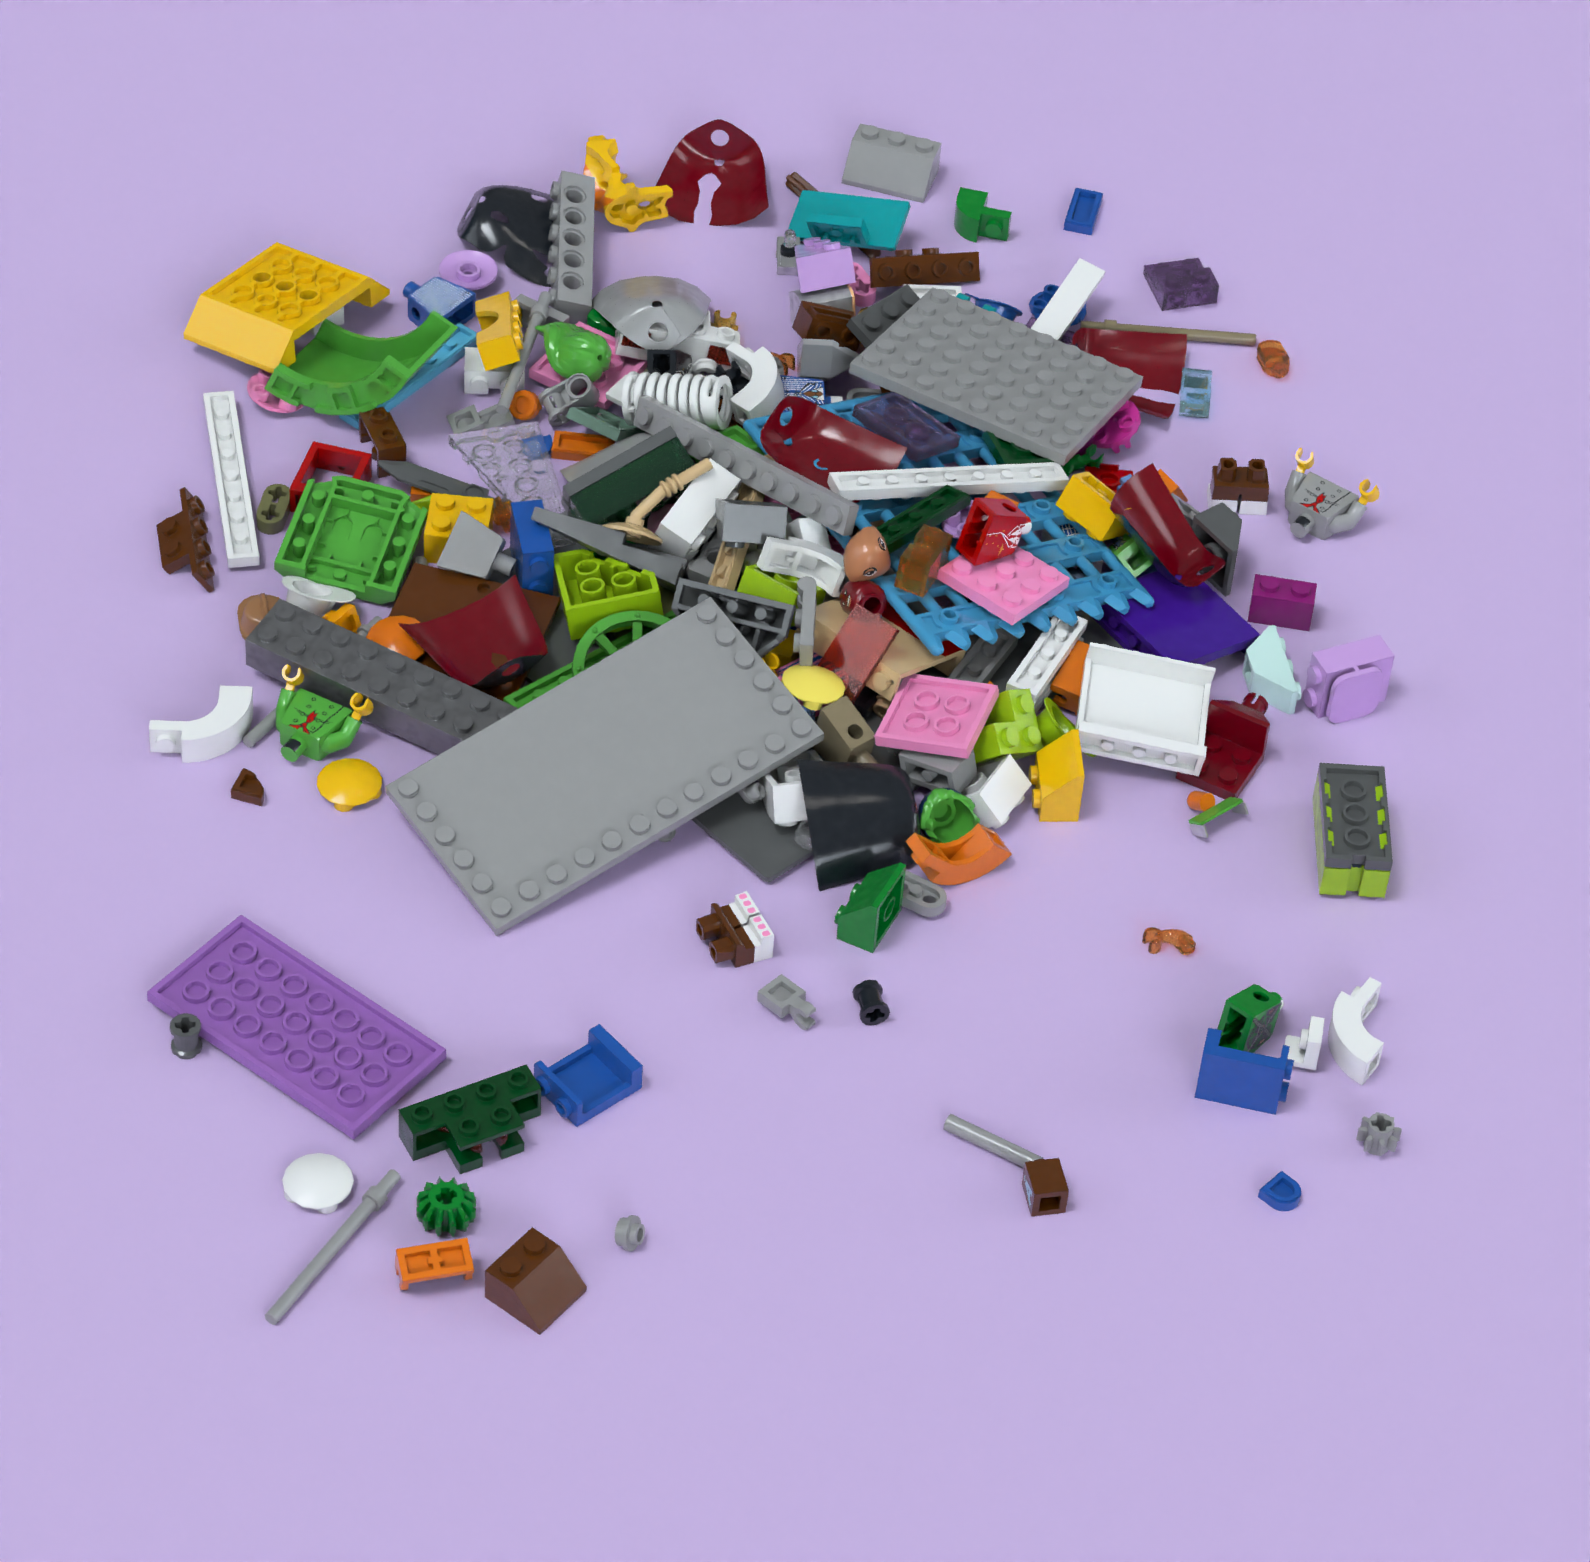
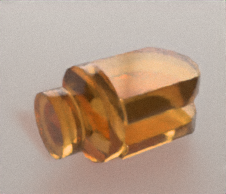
M1266 340L1259 343L1256 359L1262 370L1275 378L1285 377L1289 371L1290 358L1281 342Z

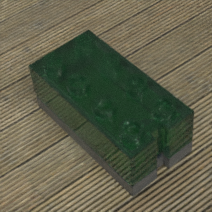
M669 426L564 485L562 491L564 496H562L561 504L568 516L601 526L607 523L625 522L626 516H630V513L659 486L661 480L665 482L666 477L671 478L673 473L678 475L695 464L672 427ZM691 482L684 485L682 491L677 489V494L671 493V497L680 498ZM664 497L649 513L656 512L665 505L664 501L669 498Z

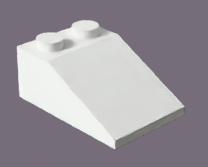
M815 750L801 753L757 780L765 788L766 795L763 801L767 814L774 824L789 827L796 825L797 821L807 820L798 759L823 761Z

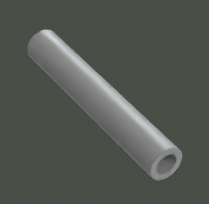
M950 1114L944 1123V1130L1023 1168L1025 1162L1044 1159L953 1114Z

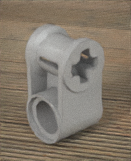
M577 373L559 384L545 389L539 394L538 399L540 405L545 407L549 415L548 421L550 425L560 426L570 421V419L566 418L569 408L594 407L599 401L600 395L598 389L587 375ZM587 388L583 394L578 395L581 389Z

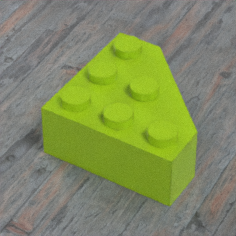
M583 548L554 554L556 583L571 640L581 639L586 631L595 623L619 612L648 611L664 616L660 590L654 572L645 569L641 572L629 569V564L610 557L606 560L595 558L592 551ZM632 626L617 628L610 632H620L630 629Z

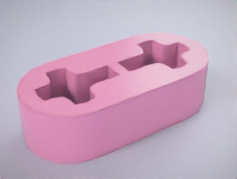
M853 262L856 283L849 285L855 295V305L868 307L875 302L877 288H871L870 276L860 264Z

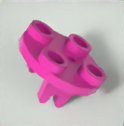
M1127 400L1094 434L1095 438L1091 445L1096 444L1097 448H1111L1115 453L1120 452V445L1130 448V439L1137 432L1141 423L1140 412L1135 404Z

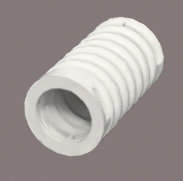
M631 371L624 381L622 412L624 420L629 426H634L633 422L640 396H650L713 430H724L730 423L733 411L729 399L733 397L731 380L726 375L716 377L710 374L705 377L702 374L693 376L687 373L683 376L680 373H675L674 375L664 373L661 375L658 372L652 374L642 372L639 374ZM633 383H635L633 391L634 406L631 405V388ZM720 395H723L722 406L719 412Z

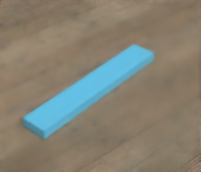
M460 322L455 325L458 327L442 348L393 398L378 405L376 408L384 407L389 412L465 356V347H477V332ZM359 414L339 415L341 420L359 430Z

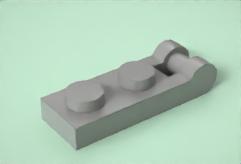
M808 576L800 578L797 582V591L799 593L797 606L799 609L796 608L795 628H801L800 633H794L793 652L800 653V666H813L817 584L814 578Z

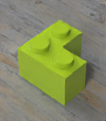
M1030 688L1007 690L999 693V697L986 721V726L983 727L973 748L976 764L1011 754L1014 760L1036 754L1037 751L1043 748Z

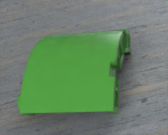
M433 310L419 327L406 334L389 338H375L350 332L325 319L315 338L296 355V362L289 367L280 363L274 369L264 389L291 405L298 407L302 404L314 408L315 412L320 414L352 415L370 411L393 398L453 336L458 327Z

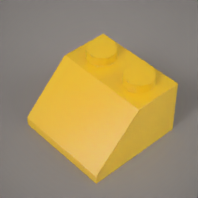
M1078 729L1070 730L1037 751L1035 765L1029 766V781L1032 785H1035V789H1032V808H1038L1039 822H1078L1085 778Z

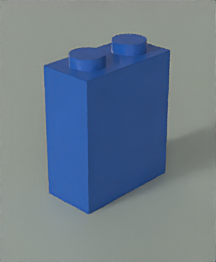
M542 499L511 502L510 551L512 557L517 559L515 572L520 587L553 595L554 548L549 528L531 520L535 507L544 509Z

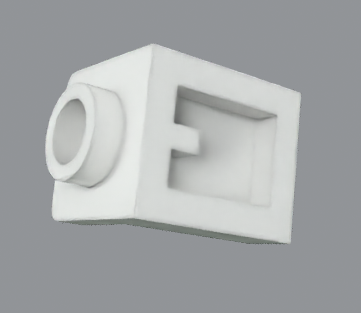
M1311 1016L1309 1028H1302L1300 1037L1286 1036L1284 1045L1290 1046L1287 1059L1294 1060V1067L1316 1070L1325 1018Z

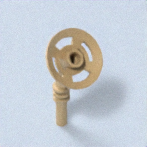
M705 458L678 475L673 473L671 478L666 477L665 482L661 480L659 486L630 513V516H626L625 522L607 523L602 526L625 532L627 541L652 546L662 545L663 540L658 535L643 527L645 521L642 518L664 497L670 498L672 496L671 493L677 494V489L682 491L684 485L713 469L712 463L708 458Z

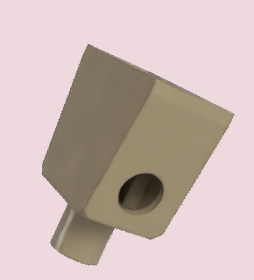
M847 696L820 709L817 725L824 732V740L812 747L826 761L879 764L871 755L875 743V734Z

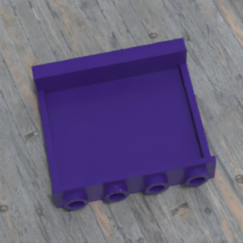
M1158 570L1136 578L1153 597L1154 605L1148 608L1134 598L1127 599L1130 609L1125 615L1110 605L1105 604L1101 605L1104 612L1103 617L1099 621L1094 619L1124 649L1201 665L1237 651L1246 654V650L1260 636L1247 621L1205 582L1194 587H1182L1167 580ZM1175 575V578L1180 580L1182 576Z

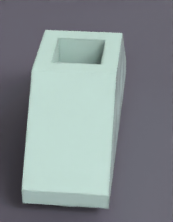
M1269 625L1246 650L1242 673L1249 693H1256L1255 698L1258 699L1259 695H1261L1269 705L1287 714H1294L1296 702L1301 699V686L1298 681L1295 682L1293 663L1291 659L1286 657L1284 638L1279 637L1275 625Z

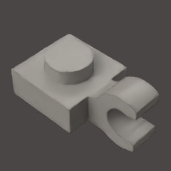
M782 974L758 991L757 1001L779 1017L783 1018L789 1013L795 1023L803 1030L809 1029L816 1023L810 1017V1015L816 1012V1008L806 1001V991Z

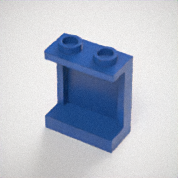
M600 1024L589 1030L587 1045L549 1067L541 1060L534 1064V1077L541 1087V1096H545L555 1106L559 1115L563 1118L567 1117L576 1127L642 1088L643 1065Z
M1208 1028L1194 1098L1276 1115L1278 1101L1286 1102L1289 1082H1285L1283 1079L1290 1080L1294 1060L1287 1059L1290 1046L1283 1045L1280 1058L1219 1046L1222 1030Z

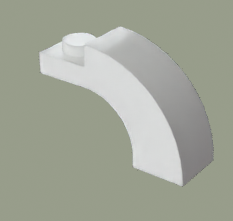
M767 536L757 562V566L763 571L798 578L812 577L815 579L817 586L824 589L832 597L839 598L843 586L849 581L844 572L842 554L816 543L791 536L788 537V540Z
M1371 977L1362 987L1357 986L1351 995L1341 991L1334 1004L1328 1031V1044L1335 1062L1347 1076L1360 1085H1363L1378 1067L1384 1042L1373 1037L1363 1026V1021L1377 1005L1382 984Z

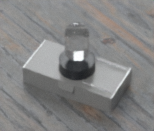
M788 229L784 236H777V275L798 276L794 246L800 245V237H796V233L792 229Z

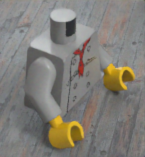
M1299 448L1295 454L1298 466L1296 471L1292 470L1285 488V508L1289 511L1288 522L1291 524L1290 530L1292 534L1298 538H1303L1309 533L1321 540H1326L1333 534L1352 530L1367 510L1366 504L1374 502L1379 498L1380 492L1377 485L1371 492L1366 493L1371 483L1368 479L1363 480L1359 485L1361 493L1359 498L1358 495L1312 472L1306 475L1304 474L1305 470L1310 469L1314 465V455L1311 452L1310 458L1307 461H1302L1300 458L1302 457L1303 449Z

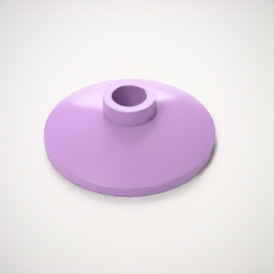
M461 250L447 255L441 261L439 275L444 280L472 291L492 284L497 278L498 267L494 259L485 253L474 250Z

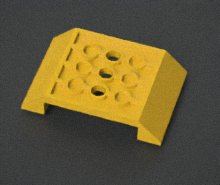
M276 242L200 294L183 335L184 339L197 343L200 346L273 373L280 363L289 367L296 362L294 343L296 339L351 300L364 306L373 307L390 295V289L368 276Z

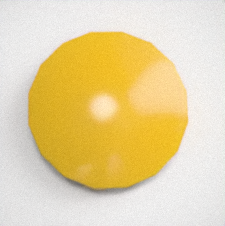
M344 758L332 761L322 768L317 776V788L321 796L334 803L336 810L347 812L354 806L379 798L382 794V777L378 769L369 762L355 758Z

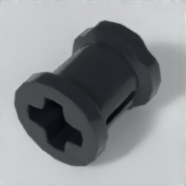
M865 980L857 984L852 991L853 998L860 1005L859 1017L862 1023L866 1025L880 1024L890 1015L889 1007L883 1002L881 996L883 988L876 980Z

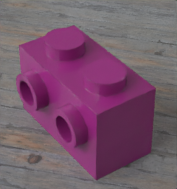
M1255 574L1247 622L1309 631L1317 583Z

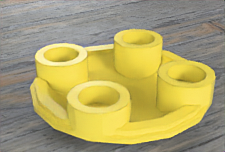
M798 664L791 666L783 672L781 682L795 698L803 701L804 707L810 710H820L823 704L837 701L843 697L845 691L844 683L839 676L824 667L816 665L800 666Z

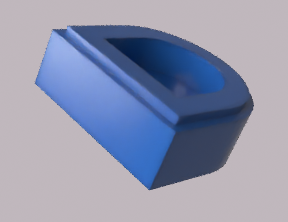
M1281 1171L1259 1189L1258 1198L1275 1210L1290 1211L1295 1209L1300 1202L1301 1187L1294 1179Z

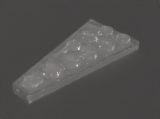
M538 421L448 435L449 445L454 450L458 449L461 452L462 459L468 465L472 464L478 471L480 479L502 502L506 501L511 507V502L542 499L544 509L570 516L561 504L563 495ZM549 529L553 548L576 545V542Z

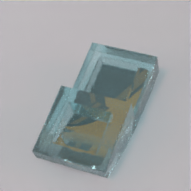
M1182 369L1179 401L1180 416L1209 418L1211 370Z

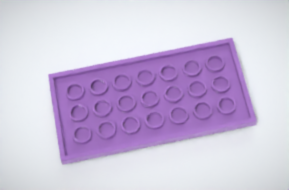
M243 915L238 916L147 991V1001L172 1018L183 1013L197 1016L201 1022L199 1036L353 1140L446 1059V1049Z

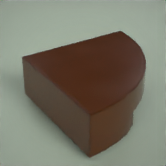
M243 768L231 789V798L262 806L264 802V788L252 771Z

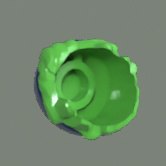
M952 788L933 789L924 796L918 809L921 831L927 839L936 843H947L961 838L971 831L980 822V819L973 812L975 804L972 800Z

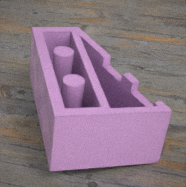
M821 237L806 238L803 240L804 244L794 246L801 293L856 283L851 247L842 246L839 241L821 240Z

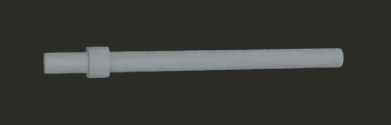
M547 291L541 292L537 304L531 308L529 314L530 322L522 340L524 349L520 350V361L513 363L496 407V411L499 414L505 415L508 413L539 332L535 329V326L543 325L548 317V306L552 296Z
M389 1170L376 1186H371L362 1196L363 1202L265 1314V1319L270 1324L276 1325L368 1216L383 1206L388 1199L387 1194L401 1179L397 1171Z

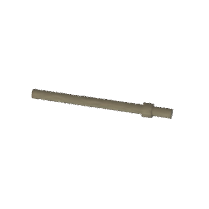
M1104 319V322L1081 321L1080 328L1187 334V340L1254 346L1256 343V334L1120 324L1116 320Z

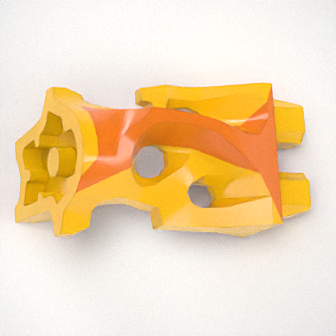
M604 135L589 137L588 142H586L583 175L595 177L594 210L604 213L607 221L611 224L627 228L629 232H635L638 226L644 222L668 217L665 203L673 196L672 188L667 185L638 188L634 182L624 184L622 180L627 178V173L620 172V166L616 163V156L618 154L616 139H606ZM641 202H650V204L647 206L639 205Z

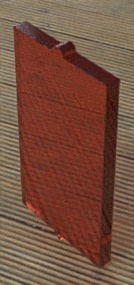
M856 604L817 666L834 672L842 679L845 686L843 697L847 696L852 704H854L900 630L882 620L881 614H873L859 604Z

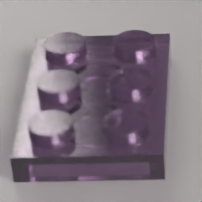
M896 392L854 406L852 416L863 423L866 428L871 429L886 439L907 447L905 455L915 462L958 447L961 436L905 396Z

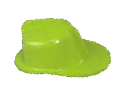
M1048 697L1044 699L1046 708L1036 717L1043 748L1070 730L1075 729V725L1065 717L1060 708ZM1085 753L1086 755H1088V756H1090V757H1095V756H1096V755H1093V754Z

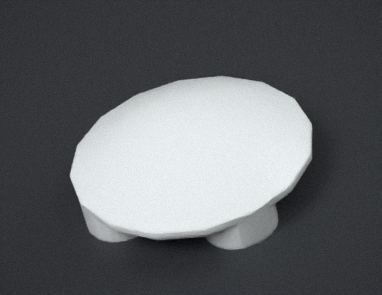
M324 1153L304 1155L294 1160L285 1170L282 1179L284 1197L287 1201L296 1203L301 1207L315 1209L322 1214H330L337 1209V1204L343 1202L351 1193L354 1183L352 1170L343 1160L334 1155Z

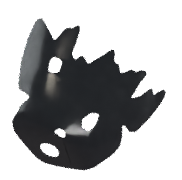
M492 185L478 190L458 225V237L486 252L494 251L506 245L504 261L507 267L529 281L545 287H551L550 284H547V276L544 274L548 267L537 259L533 250L548 256L550 246L553 244L552 241L548 240L550 226L553 223V220L549 219V212L554 199L550 198V194L518 186ZM531 195L547 199V202L534 200ZM484 196L485 200L479 203L480 197ZM471 209V211H470L468 217H467L466 220L464 221V219H465L467 213H468L469 210ZM491 212H501L507 217L508 223L495 220L491 217Z

